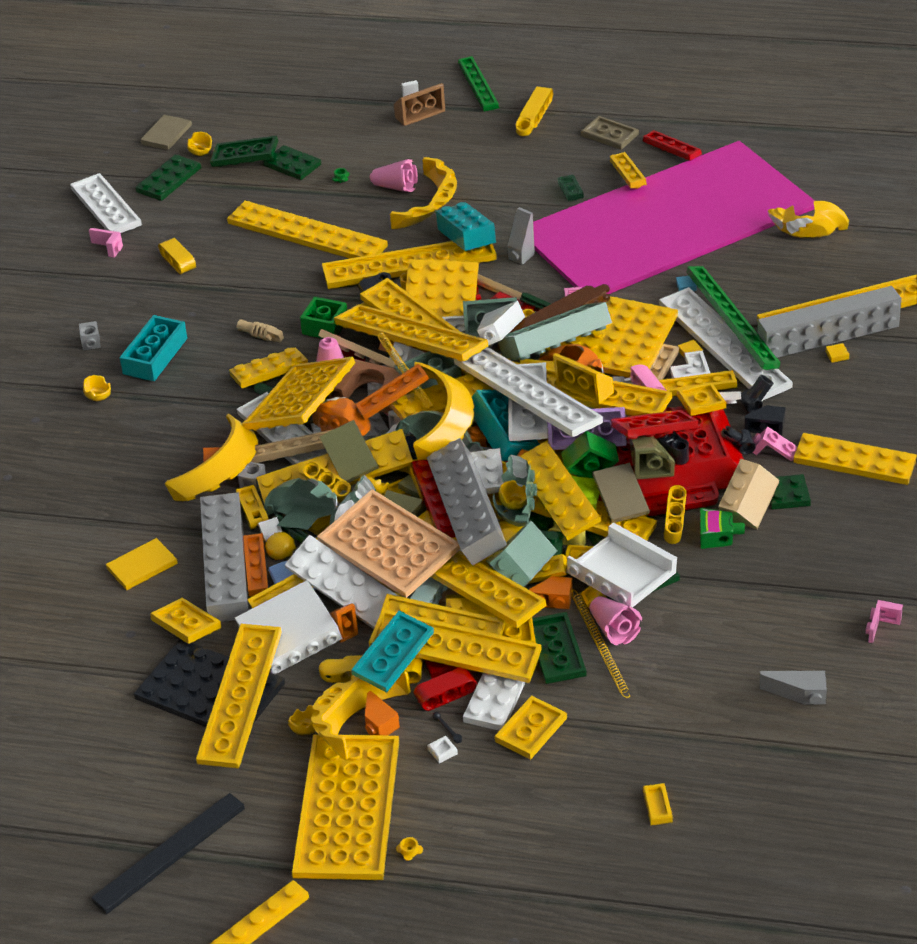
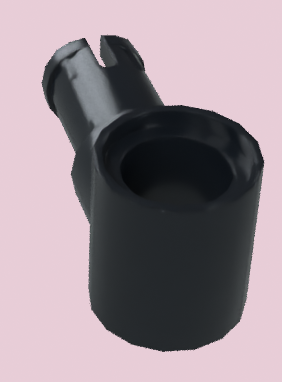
M730 426L722 429V437L732 441L738 447L741 454L748 455L756 449L749 430L742 429L736 431Z

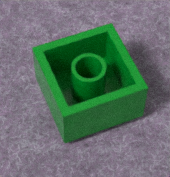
M314 297L300 317L302 334L323 338L318 336L322 329L334 335H339L343 326L336 325L334 317L347 311V303Z
M585 431L561 452L563 465L569 473L578 477L593 478L592 474L594 471L613 467L619 462L615 443L588 431Z

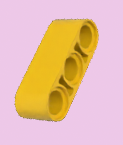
M176 238L158 244L163 258L179 274L196 268L195 259Z
M308 462L304 465L303 473L306 480L313 478L322 481L324 484L332 481L327 486L332 492H335L338 503H341L352 492L347 481L320 464Z
M680 485L672 486L668 493L664 539L670 544L678 543L682 537L686 490Z

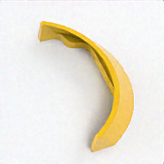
M424 157L422 159L423 174L436 184L438 190L430 204L425 207H413L407 212L391 211V229L405 228L420 223L444 206L453 197L457 188L454 171L445 166L444 162L439 159Z
M414 362V366L420 364L429 379L437 380L438 385L446 387L447 406L442 418L429 433L413 443L417 459L424 460L458 438L461 440L464 438V433L471 427L473 422L474 404L469 391L460 381L429 365Z
M227 414L226 418L232 428L229 437L222 447L201 465L165 482V486L173 500L190 501L196 499L195 496L197 494L212 492L220 488L221 482L232 480L250 463L256 453L255 446L258 445V439L254 431L248 430L242 426L239 420Z
M407 671L400 675L387 693L355 676H351V680L348 682L334 684L324 691L322 696L318 697L312 707L311 721L313 728L346 761L349 758L346 739L343 736H338L342 725L354 713L366 707L367 693L369 691H372L381 700L408 695L411 690Z

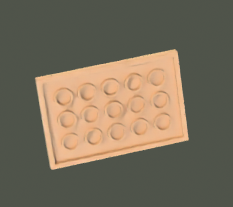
M373 489L317 536L318 541L405 598L412 594L460 550L459 543Z

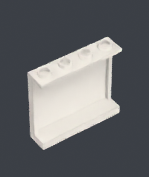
M614 522L608 526V536L577 560L571 556L567 557L568 574L615 601L630 607H634L676 573L677 566L676 556Z
M308 580L235 617L239 627L240 624L281 627L282 633L269 671L273 674L281 672L342 639L337 624Z

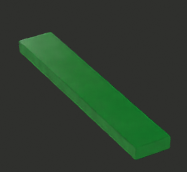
M473 56L458 59V65L483 111L499 109V104Z

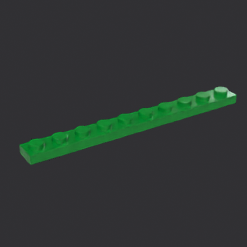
M688 266L686 273L760 367L764 370L779 369L781 362L704 266Z

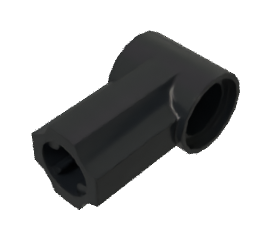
M761 374L750 389L741 393L740 401L749 413L762 408V399L774 384L765 375Z

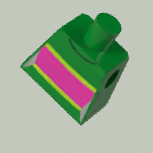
M700 508L701 549L731 546L733 544V534L745 535V523H733L732 512Z

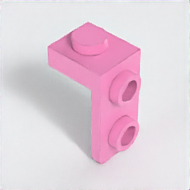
M95 228L89 229L91 243L106 245L108 256L115 258L123 246L121 233Z
M769 427L761 434L757 433L753 437L756 449L752 453L755 455L768 445L788 460H794L797 446Z
M878 600L876 608L872 607L870 614L872 622H868L866 627L869 643H873L879 621L900 625L902 604Z

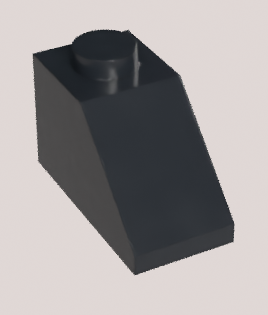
M766 405L745 415L744 429L749 430L750 433L761 434L769 427L782 436L786 407Z

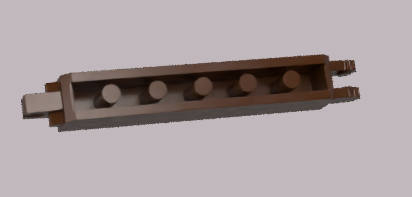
M602 284L595 288L586 285L527 316L509 333L585 304L607 303V301H610V296L607 294L610 291V287L607 284Z

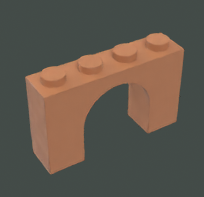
M355 360L356 363L352 366L350 372L334 387V390L329 393L328 397L329 399L334 397H346L349 399L354 390L363 384L375 382L382 384L383 387L400 375L394 368ZM388 405L380 412L388 413L392 408Z

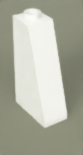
M518 300L484 315L477 332L480 338L488 340V345L502 340L525 318Z

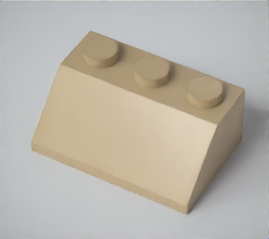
M740 459L718 506L719 510L732 512L734 523H745L747 527L758 529L779 484V480L760 464Z

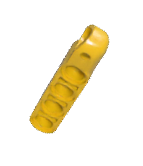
M538 86L535 88L516 122V133L519 136H528L538 126L552 101V88Z
M362 656L326 659L319 665V674L327 682H348L351 680V676H353L351 669ZM415 657L404 670L408 673L409 684H414L421 680V658Z

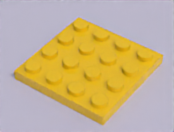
M409 259L406 292L441 318L464 316L463 301L476 300L479 262Z

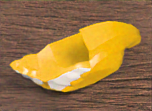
M813 201L815 208L813 217L795 215L794 205L787 209L777 207L776 209L771 208L768 210L769 217L778 229L793 237L828 236L836 228L838 230L848 229L849 219L845 212L835 204L826 201Z

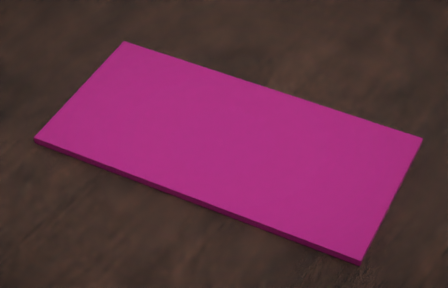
M737 141L696 157L691 161H686L646 177L647 185L640 188L631 189L628 185H625L534 221V250L573 287L583 288L588 285L595 288L599 285L607 284L610 287V291L607 294H611L775 226L768 214V210L771 208L787 209L794 205L795 215L800 216L815 209L813 202L815 200L741 141Z

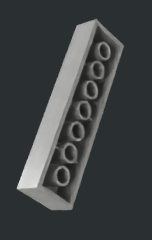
M888 286L758 319L757 334L778 358L899 327L902 298L893 286Z
M458 438L428 456L427 460L460 549L472 566L506 547V540L473 457L463 441Z
M239 492L200 497L207 613L221 622L236 620L235 617L249 611L242 509Z

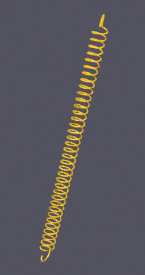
M387 337L385 339H387L388 345L384 344V340L381 339L380 342L403 374L405 371L402 368H406V364L403 361L401 362L403 364L399 367L397 360H394L396 359L394 357L398 354ZM389 347L393 348L392 350L394 351L392 353H389L391 352L389 351L390 349H388ZM413 389V391L415 392V394L420 399L423 405L427 404L423 403L426 402L424 401L425 399L428 400L429 404L431 403L423 389L420 390L422 391L421 393H423L422 395H420V397L417 393L419 389Z
M575 599V604L579 609L581 616L586 615V613H589V615L583 618L584 622L588 627V630L592 635V638L596 643V646L600 651V654L604 659V662L607 665L613 680L619 679L620 677L615 678V676L621 675L617 666L613 670L609 669L610 665H608V663L614 660L612 658V655H610L608 647H606L607 649L601 651V645L598 646V644L604 642V639H602L603 641L597 643V637L594 638V636H597L598 634H600V632L593 635V629L590 630V628H593L594 626H596V624L589 627L588 623L590 622L585 621L592 618L589 610L588 612L582 614L581 610L587 607L586 605L585 607H583L582 605L578 606L580 605V603L577 604V602L580 601H576ZM623 677L619 681L614 680L621 694L626 693L622 692L621 687H619V685L625 683Z

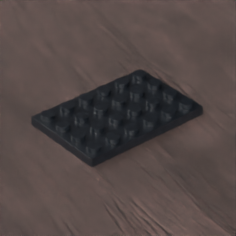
M180 639L135 691L134 697L138 701L207 727L229 657L193 643L188 644ZM269 672L253 724L285 685L283 677Z

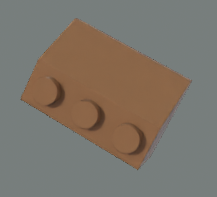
M441 83L399 98L394 103L395 118L403 126L445 112L443 84Z

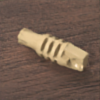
M242 319L237 323V330L250 333L252 337L280 343L284 338L283 332L271 325L257 321L251 323Z

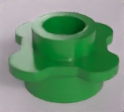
M338 168L334 170L332 180L340 183L346 182L350 173L344 168Z

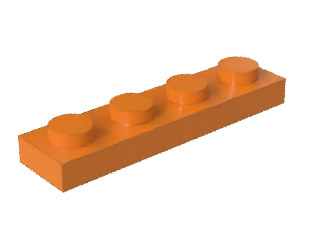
M417 364L355 405L364 419L367 420L429 380V377L420 364Z
M263 533L243 536L249 596H254L268 588Z

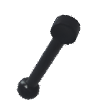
M434 712L432 715L433 719L438 720L453 736L455 743H461L462 736L456 734L447 725L439 712Z

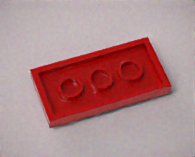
M682 410L614 418L611 419V427L625 435L628 439H637L638 436L643 435L653 437L657 433L688 432L691 429L698 428V420Z

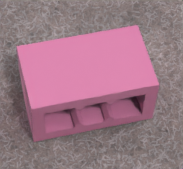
M635 365L631 367V382L634 385L667 391L647 366Z

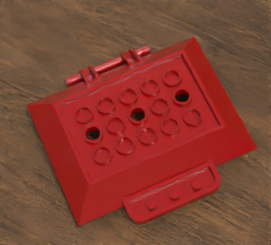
M667 406L664 412L682 410L689 415L687 410L683 409V406ZM724 409L694 415L692 417L698 420V428L691 429L688 432L675 431L689 442V461L682 465L675 464L674 476L637 479L649 508V514L647 515L666 514L669 489L675 485H680L686 490L685 510L712 506L718 502V490L728 487L740 459L744 460L738 447L721 435L722 429L730 426ZM657 433L654 437L655 439L658 437L662 438L667 434ZM626 438V446H616L619 462L614 466L630 463L633 469L630 439ZM599 494L598 500L601 501V502H603L602 499H601V496H600V494Z

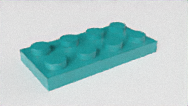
M398 611L351 669L352 675L387 693L433 635L434 628Z

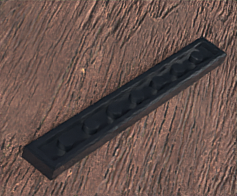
M228 793L92 896V902L105 914L110 913L245 809L244 804L231 793Z

